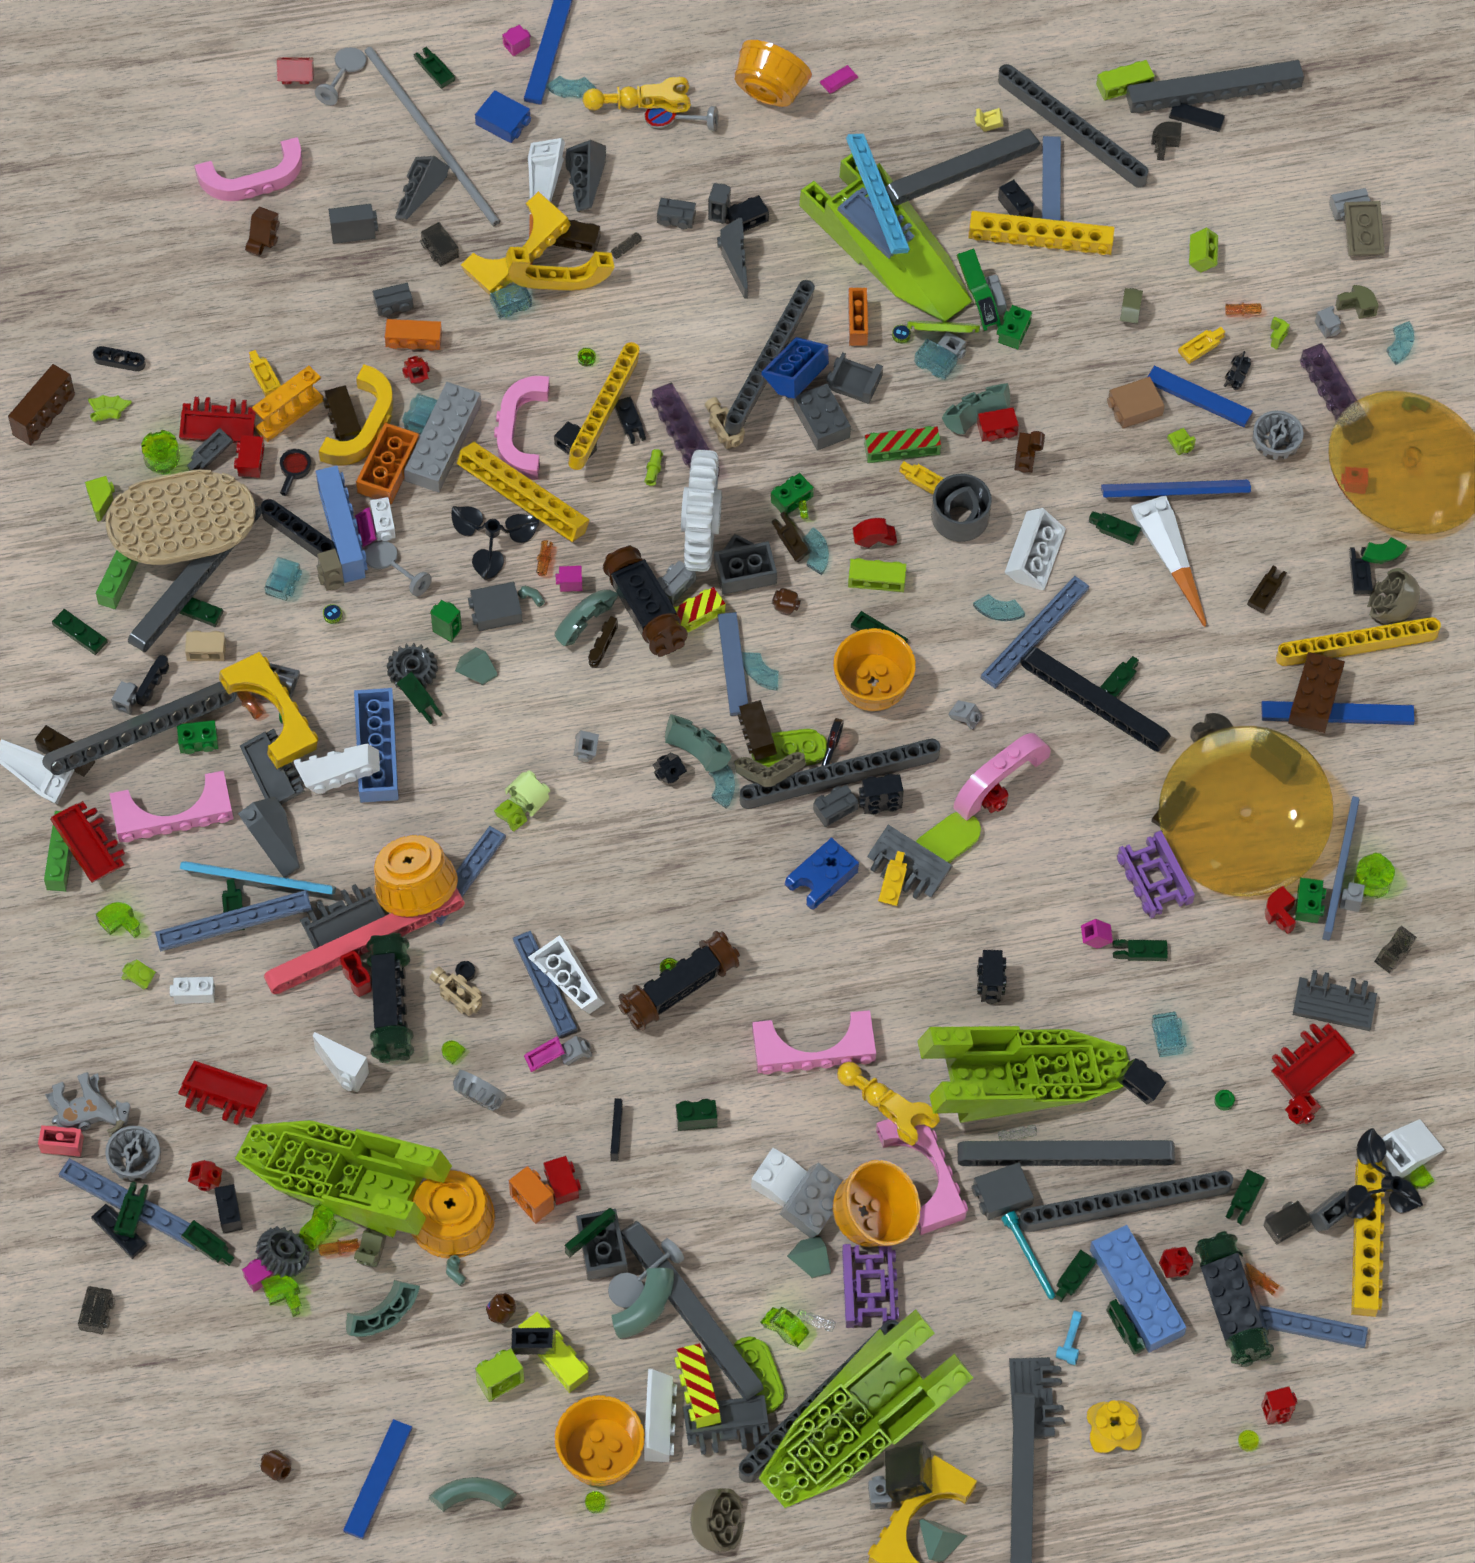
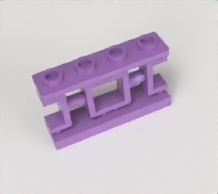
M1162 831L1154 833L1153 837H1147L1146 844L1148 847L1133 852L1130 844L1126 845L1125 848L1124 846L1119 847L1117 860L1120 865L1124 866L1126 878L1129 882H1132L1134 893L1137 898L1140 897L1143 911L1145 914L1148 913L1150 918H1154L1155 914H1162L1163 908L1161 904L1176 899L1179 907L1183 906L1184 903L1185 905L1193 903L1195 894ZM1157 849L1160 858L1151 861L1148 855L1155 853ZM1141 858L1144 864L1137 866L1135 870L1132 861ZM1159 867L1165 879L1150 884L1144 872ZM1172 882H1174L1177 890L1168 893L1165 887L1172 885ZM1158 890L1160 896L1154 898L1152 902L1148 894Z
M843 1244L842 1259L846 1328H854V1325L862 1326V1316H882V1325L889 1320H899V1308L895 1307L894 1300H898V1289L894 1288L893 1281H897V1270L893 1269L892 1262H896V1251L892 1250V1246H879V1254L859 1255V1245L851 1247V1244ZM884 1254H887L888 1278H885L884 1269L874 1270V1263L883 1262ZM851 1255H855V1263L866 1264V1270H856V1278L852 1277ZM860 1278H880L881 1292L861 1293ZM886 1292H889L890 1316H887L886 1308H876V1301H885ZM853 1293H857V1301H867L868 1308L858 1309V1317H854Z

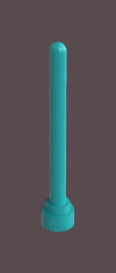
M1012 1211L1005 1214L1001 1218L1003 1224L1012 1230L1047 1297L1054 1299L1055 1293L1018 1226L1019 1218L1016 1212Z

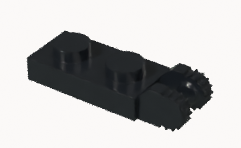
M631 396L619 399L615 406V411L630 444L635 443L633 432L636 431L641 441L646 440L642 423Z
M1350 547L1349 556L1353 594H1372L1370 562L1356 558L1355 547ZM1362 547V548H1361V551H1360L1361 558H1362V556H1363V553H1364L1366 547Z
M163 654L158 656L154 664H152L135 694L137 704L145 706L147 700H151L155 686L160 684L162 675L168 672L169 663L167 656Z

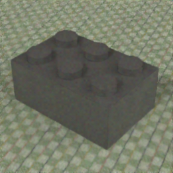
M828 384L801 393L794 399V410L817 451L850 438L851 425Z
M769 541L714 552V565L722 595L777 584V570Z
M616 1208L613 1209L616 1220L581 1248L588 1280L628 1273ZM606 1210L577 1215L578 1233Z

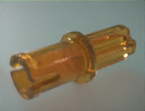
M1242 302V304H1225L1226 315L1242 314L1244 316V314H1260L1262 312L1260 303L1244 304Z
M548 540L541 542L540 554L537 555L536 573L539 576L547 575L548 566L552 560L551 550L553 543L550 541L549 546H547Z
M248 691L237 692V696L242 701V706L247 708L253 719L259 718L264 711L256 703L255 697L251 696Z
M358 1238L345 1241L337 1240V1242L318 1245L320 1256L339 1254L340 1256L341 1253L353 1252L359 1248Z
M1246 1263L1251 1280L1256 1283L1255 1285L1261 1286L1273 1296L1276 1291L1270 1285L1278 1290L1280 1285L1267 1277L1265 1272L1262 1273L1250 1263Z

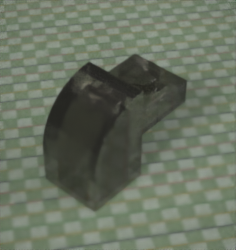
M1163 122L1155 127L1151 145H1155L1154 153H1157V160L1164 161L1166 146L1179 147L1182 129L1181 122Z
M1209 713L1205 715L1204 723L1199 722L1192 727L1190 737L1193 742L1211 736L1215 745L1219 748L1235 741L1236 730L1225 716L1218 713Z
M1400 926L1391 941L1382 948L1374 962L1390 974L1406 958L1417 937L1403 926Z

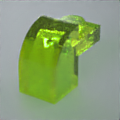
M122 902L111 903L95 914L97 922L109 935L113 934L121 926L134 938L141 934L139 929L140 923L134 917L133 909L128 904Z
M320 1203L314 1207L311 1220L300 1229L299 1238L305 1239L304 1244L309 1245L308 1248L311 1251H315L329 1237L336 1226L337 1221L334 1220V1214L331 1210L325 1208Z
M275 1275L261 1281L270 1306L286 1300L292 1317L300 1314L299 1307L302 1306L298 1297L300 1289L294 1279L286 1275L282 1278L280 1275Z
M772 1307L760 1322L763 1327L777 1332L785 1343L798 1347L810 1333L803 1322L784 1307L780 1309Z

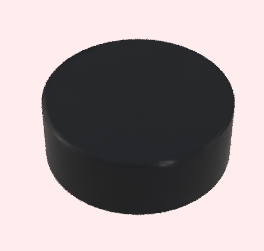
M462 961L457 964L455 969L456 976L460 974L467 981L473 979L475 967L471 962Z

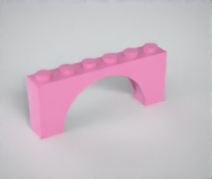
M224 770L205 774V787L199 800L188 810L173 816H157L143 811L134 803L129 790L109 793L119 842L151 838L153 835L158 834L167 835L173 831H186L193 827H206L213 823H226L233 819Z
M870 1010L850 1012V1026L846 1035L835 1046L820 1052H803L790 1047L778 1036L772 1020L752 1022L758 1073L791 1072L795 1069L811 1070L815 1067L831 1068L834 1065H841L845 1062L870 1064L876 1060Z
M886 1119L876 1124V1132L883 1148L888 1146L913 1148L930 1160L937 1173V1189L932 1198L920 1207V1219L917 1225L920 1235L965 1220L966 1212L968 1211L967 1204L959 1196L960 1188L957 1182L954 1183L952 1180L953 1173L951 1167L945 1164V1154L942 1148H938L936 1143L938 1139L935 1131H931L930 1127L926 1125L915 1126L914 1128L918 1133V1142L911 1146L898 1137L897 1125Z

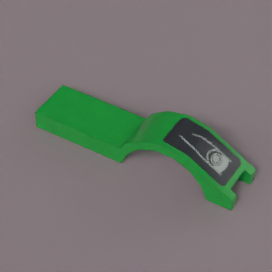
M975 249L957 254L956 256L967 287L977 305L983 332L987 331V327L995 324L999 327L1001 323L994 297L986 283Z

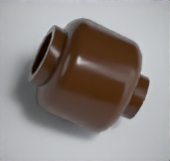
M781 588L779 591L776 590L772 599L774 609L787 615L792 614L794 610L798 611L801 600H798V593L786 588Z
M506 1293L496 1294L486 1306L488 1318L494 1323H506L516 1311L514 1298Z
M272 1450L262 1456L260 1468L272 1480H283L291 1472V1460L279 1450Z

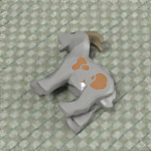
M88 1072L77 1076L83 1090V1097L73 1099L70 1102L66 1100L63 1096L65 1090L64 1082L52 1085L53 1092L45 1094L51 1107L58 1113V1115L53 1117L52 1124H57L59 1127H72L85 1131L92 1124L104 1121L114 1126L107 1130L109 1137H111L116 1131L126 1127L129 1119L131 1106L128 1102L120 1103L116 1100L117 1107L112 1109L109 1103L101 1096L98 1089V1073L90 1078Z

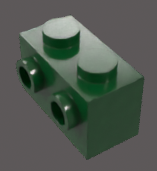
M702 1099L699 1102L681 1101L677 1103L676 1120L678 1131L717 1128L716 1100Z

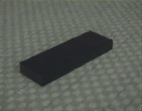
M1181 103L1179 106L1172 107L1169 118L1220 132L1225 115Z
M615 1098L610 1157L611 1161L615 1162L619 1160L623 1111V1100L620 1098Z
M105 1204L91 1216V1219L133 1259L147 1247V1243L137 1233H135L134 1238L115 1234L114 1227L118 1215Z

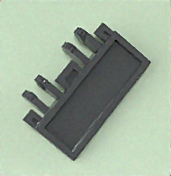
M272 729L240 745V748L264 798L276 797L282 805L305 792L302 786L304 782L301 777L291 781V779L300 775L296 767L292 768L291 762L276 769L268 757V745L276 740L274 738L278 737L275 729Z
M887 825L867 856L875 861L871 871L876 872L884 859L889 860V862L890 859L895 860L897 851L904 852L903 863H907L904 881L907 882L902 891L908 892L915 880L918 879L921 882L913 892L912 897L917 899L926 885H928L924 894L932 898L953 865L892 826ZM887 865L881 872L880 877H882L883 879L885 877Z
M352 885V891L358 900L355 903H352L345 889L341 890L347 906H345L343 900L328 906L330 915H328L321 901L316 902L323 916L319 920H317L313 909L307 911L312 923L308 916L300 919V922L314 949L385 916L371 887L362 890L366 897L363 898L357 885Z
M1317 970L1312 971L1309 987H1307V978H1299L1292 1015L1370 1031L1377 993L1369 992L1368 998L1365 999L1368 981L1364 980L1362 982L1361 994L1354 993L1356 979L1351 978L1348 995H1345L1347 987L1331 983L1329 991H1326L1329 973L1327 972L1323 975L1322 986L1315 985L1318 975Z
M1050 1357L1009 1358L1012 1424L1014 1393H1035L1034 1439L1055 1437V1427L1045 1426L1063 1425L1065 1419L1063 1417H1045V1413L1063 1412L1064 1406L1053 1405L1052 1388L1043 1387L1059 1386L1062 1384L1061 1378H1043V1374H1058L1061 1372V1367L1051 1366Z
M764 1395L753 1396L747 1401L744 1398L717 1401L721 1423L697 1428L695 1421L691 1422L689 1409H692L691 1405L683 1406L688 1446L697 1445L696 1436H699L701 1455L706 1454L705 1439H712L714 1453L719 1452L716 1436L718 1433L720 1441L738 1439L737 1431L740 1430L742 1449H747L745 1434L753 1433V1444L755 1447L759 1445L757 1428H760L761 1436L770 1434Z

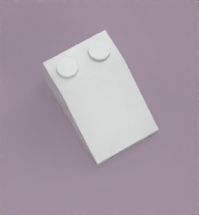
M314 1032L313 1040L316 1053L345 1090H353L358 1093L369 1074L367 1057Z
M772 1148L752 1177L751 1188L784 1207L807 1171L787 1155Z

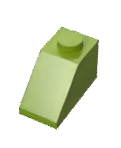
M106 476L85 482L97 522L102 520L112 504V493L115 492L112 481L108 482Z

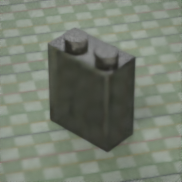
M923 1440L885 1451L886 1493L894 1503L932 1493L931 1451Z

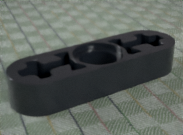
M99 346L93 351L94 361L99 365L136 372L143 370L146 366L145 358L141 353ZM117 356L124 357V360L121 362H116L114 359Z

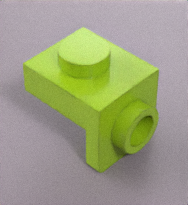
M509 799L502 802L494 810L496 816L507 822L512 831H516L527 822L521 806Z
M136 959L126 963L122 969L123 975L121 979H129L142 989H146L156 972Z

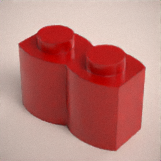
M353 950L341 955L342 972L345 978L350 981L353 993L361 997L372 992L370 975L362 966L359 955Z

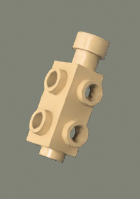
M716 397L710 398L705 403L706 409L710 412V419L708 420L710 428L715 430L719 442L723 443L726 449L739 446L743 443L744 428L742 427L737 435L728 434L724 427L729 410L727 407L721 408V403Z
M440 966L433 970L429 978L434 983L440 984V995L445 1001H451L460 1013H465L468 1016L473 1012L479 1011L482 1007V993L477 987H469L466 984L467 980L460 974L458 976L453 973L450 976L446 975V971Z

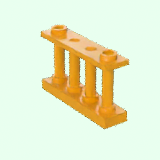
M308 365L255 404L252 409L263 419L261 423L255 426V430L269 442L323 402L324 397L313 387V384L319 381L321 376Z

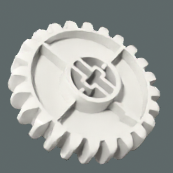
M696 450L693 453L689 486L684 487L681 532H685L684 564L686 569L690 571L705 572L709 570L712 561L714 534L719 535L722 490H718L719 458L717 453L711 450Z

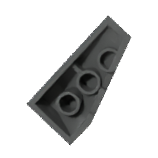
M588 140L566 149V169L570 172L571 178L569 181L574 188L573 198L577 212L592 208L606 163V145L593 140Z
M435 156L415 157L407 174L409 179L408 185H405L403 188L405 196L399 202L395 219L407 220L447 178L450 166Z
M738 218L720 229V237H717V247L721 248L722 256L744 299H747L748 282L745 266L744 232L742 218Z
M276 797L255 801L238 813L283 878H286L300 867L286 811Z

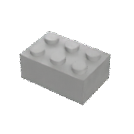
M820 1163L811 1166L779 1215L809 1238L818 1235L833 1213L834 1195L842 1180Z

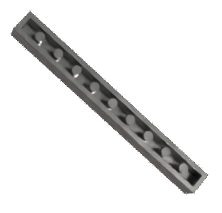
M1294 60L1127 86L1126 98L1131 113H1142L1149 110L1179 106L1181 103L1194 105L1196 103L1212 102L1221 99L1227 100L1234 97H1246L1254 94L1260 95L1267 92L1297 89L1302 87L1304 75L1300 61Z

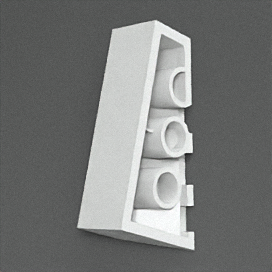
M367 743L345 748L343 753L332 751L328 752L327 756L321 758L314 755L310 756L308 761L303 762L301 759L294 760V765L306 788L317 794H323L327 790L339 788L343 784L355 782L359 778L371 776L373 773L380 771L379 750Z
M558 936L528 957L588 1014L605 1004L568 941L562 936Z

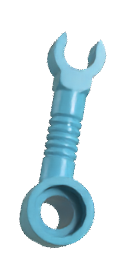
M1078 1311L1073 1312L1064 1346H1059L1056 1352V1358L1065 1360L1068 1364L1076 1365L1079 1356V1349L1072 1348L1082 1319V1313Z

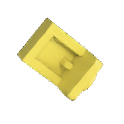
M980 108L976 109V125L980 126L983 132L1004 126L1002 110L997 108L983 113Z

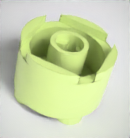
M528 770L526 773L522 772L505 789L506 795L508 793L511 795L509 800L521 806L524 814L529 812V816H533L549 800L548 794L550 789L547 785L541 784L536 779L535 774Z

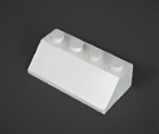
M1044 508L1027 511L1005 573L1016 583L1044 590L1066 528Z
M648 1369L644 1459L651 1462H669L670 1455H674V1443H670V1438L675 1436V1423H671V1417L676 1416V1404L672 1403V1396H677V1384H673L672 1376L654 1369Z

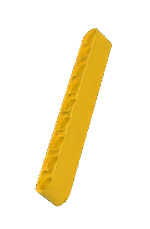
M626 343L620 352L570 449L568 460L570 468L580 470L585 466L638 363L640 348L636 343Z
M1429 617L1284 642L1278 647L1276 661L1281 666H1290L1305 663L1308 652L1337 658L1429 642L1438 637L1441 623L1437 618Z

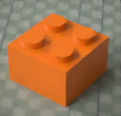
M526 1166L509 1180L510 1196L536 1224L554 1210V1192L548 1184L544 1185L542 1183L541 1177L536 1170H531Z

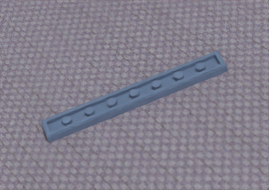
M1074 576L981 674V679L996 689L1020 663L1030 648L1035 647L1089 590V585Z
M1352 796L1322 937L1323 940L1327 941L1330 940L1334 927L1360 801L1359 797Z
M307 890L156 931L155 934L161 952L312 910Z
M70 1158L58 1174L60 1178L119 1210L121 1209L125 1194L128 1192V1189ZM145 1199L146 1202L140 1221L196 1250L195 1247L181 1238V1235L190 1223Z

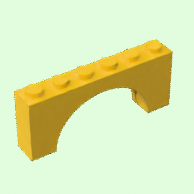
M539 191L525 203L529 212L533 215V229L529 239L523 245L528 250L530 264L539 258L547 247L552 246L561 234L566 233L571 226L568 217ZM473 252L461 264L463 271L493 299L500 295L509 283H513L509 277L506 257L486 259Z
M260 651L220 670L219 681L228 694L239 691L254 692L267 698L278 709L283 721V730L279 737L268 745L267 755L276 769L317 750V743L319 741L317 734L310 730L306 717L301 716L297 703L295 701L292 702L285 686L282 687L278 674L271 670L268 659L263 657Z
M935 1455L931 1460L928 1459L922 1468L924 1472L921 1477L917 1476L911 1485L913 1487L910 1494L906 1493L900 1502L902 1504L899 1511L895 1510L891 1515L889 1527H884L879 1534L880 1541L877 1545L873 1544L868 1552L869 1563H919L912 1556L906 1540L907 1527L912 1517L923 1506L935 1500L953 1499L966 1504L976 1488L977 1480Z

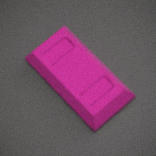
M846 65L821 80L820 84L829 94H832L857 79L858 76Z
M370 507L355 515L362 547L377 540Z
M558 1036L526 1053L524 1057L530 1071L533 1072L565 1054Z

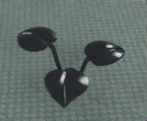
M453 506L451 511L453 526L459 534L471 536L475 530L480 531L485 528L486 535L490 537L489 551L480 549L474 553L472 558V565L475 571L483 579H490L496 576L503 567L504 559L502 553L492 551L493 538L499 536L500 530L506 534L510 533V538L514 542L525 543L534 536L539 524V519L534 516L515 514L506 519L505 526L508 529L506 530L496 519H489L481 526L483 516L477 508Z
M1370 1128L1360 1137L1356 1153L1362 1164L1371 1163L1372 1167L1386 1176L1381 1181L1382 1188L1368 1192L1365 1186L1354 1185L1347 1191L1345 1211L1350 1218L1358 1219L1368 1216L1375 1207V1202L1370 1196L1380 1192H1392L1389 1196V1203L1391 1208L1398 1213L1409 1212L1423 1206L1417 1190L1408 1180L1402 1179L1400 1176H1392L1391 1172H1387L1375 1164L1385 1158L1387 1150L1384 1140L1377 1134L1374 1128Z

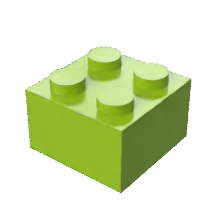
M511 1348L499 1351L494 1358L489 1361L483 1360L475 1368L477 1383L489 1402L524 1383L523 1367Z

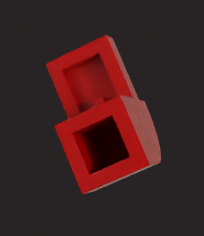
M870 518L852 528L856 545L870 548L877 542L890 546L897 543L895 527L886 524V519Z
M1281 886L1269 896L1265 908V918L1269 925L1276 921L1279 929L1289 934L1294 931L1296 921L1288 914V911L1294 906L1295 899L1284 886Z

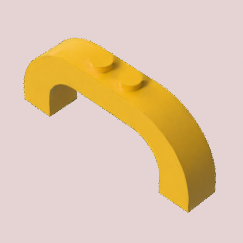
M509 247L506 253V263L510 279L521 287L566 291L586 289L604 281L615 268L612 253L594 252L587 263L577 267L530 265L526 247Z
M363 364L356 378L357 388L373 394L377 399L361 432L357 437L349 441H338L326 437L319 449L320 461L339 466L361 461L370 454L384 423L390 424L393 411L392 388L386 376L379 370Z

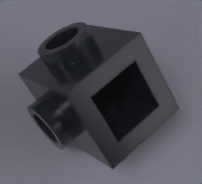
M671 752L659 757L657 762L653 764L656 778L668 784L676 782L679 776L687 772L679 755Z

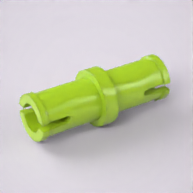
M659 449L652 450L650 462L646 466L647 474L644 482L649 486L656 484L658 473L661 471L660 464L663 452Z

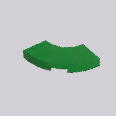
M1392 537L1383 544L1369 542L1361 559L1376 564L1394 561L1401 556L1407 545Z

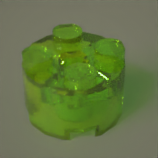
M160 430L161 432L153 434L150 432L141 443L144 463L151 471L168 474L170 470H173L178 465L180 460V450L176 437L171 432Z
M1381 853L1367 855L1358 862L1354 874V883L1365 885L1364 897H1376L1375 899L1383 897L1390 891L1395 876L1394 866Z

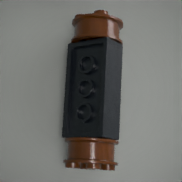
M628 545L613 553H609L605 557L603 571L609 576L611 585L644 641L649 644L651 653L658 657H663L677 649L683 648L688 636L687 630L681 626V620L677 616L676 610L646 560L641 558L640 551L636 547Z
M714 931L712 937L706 941H699V948L691 953V957L688 959L682 958L675 964L676 967L671 970L669 968L664 970L655 981L651 979L646 982L643 989L635 984L632 986L631 991L619 995L621 1004L618 1007L624 1015L627 1014L632 1027L636 1031L638 1029L644 1031L646 1025L652 1021H659L660 1014L718 975L724 977L728 970L733 967H739L738 957H740V954L734 946L730 945L728 937L723 931Z

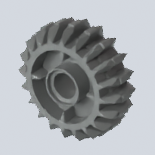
M406 643L405 648L399 646L398 652L393 650L392 656H389L387 675L390 677V681L395 683L396 688H398L397 682L412 672L426 689L427 684L432 685V679H436L438 671L437 659L433 652L430 653L428 647L423 649L422 644L416 647L415 643L409 647Z
M276 1226L275 1228H269L260 1236L255 1252L258 1254L257 1259L261 1260V1266H266L267 1271L271 1270L273 1276L279 1274L281 1278L284 1276L290 1278L291 1276L296 1277L308 1264L310 1259L309 1245L304 1244L305 1239H300L299 1233L294 1234L292 1229L288 1231L285 1226L281 1229Z

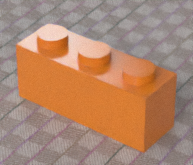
M849 288V346H867V288Z
M386 320V347L392 349L440 350L442 337L440 321Z

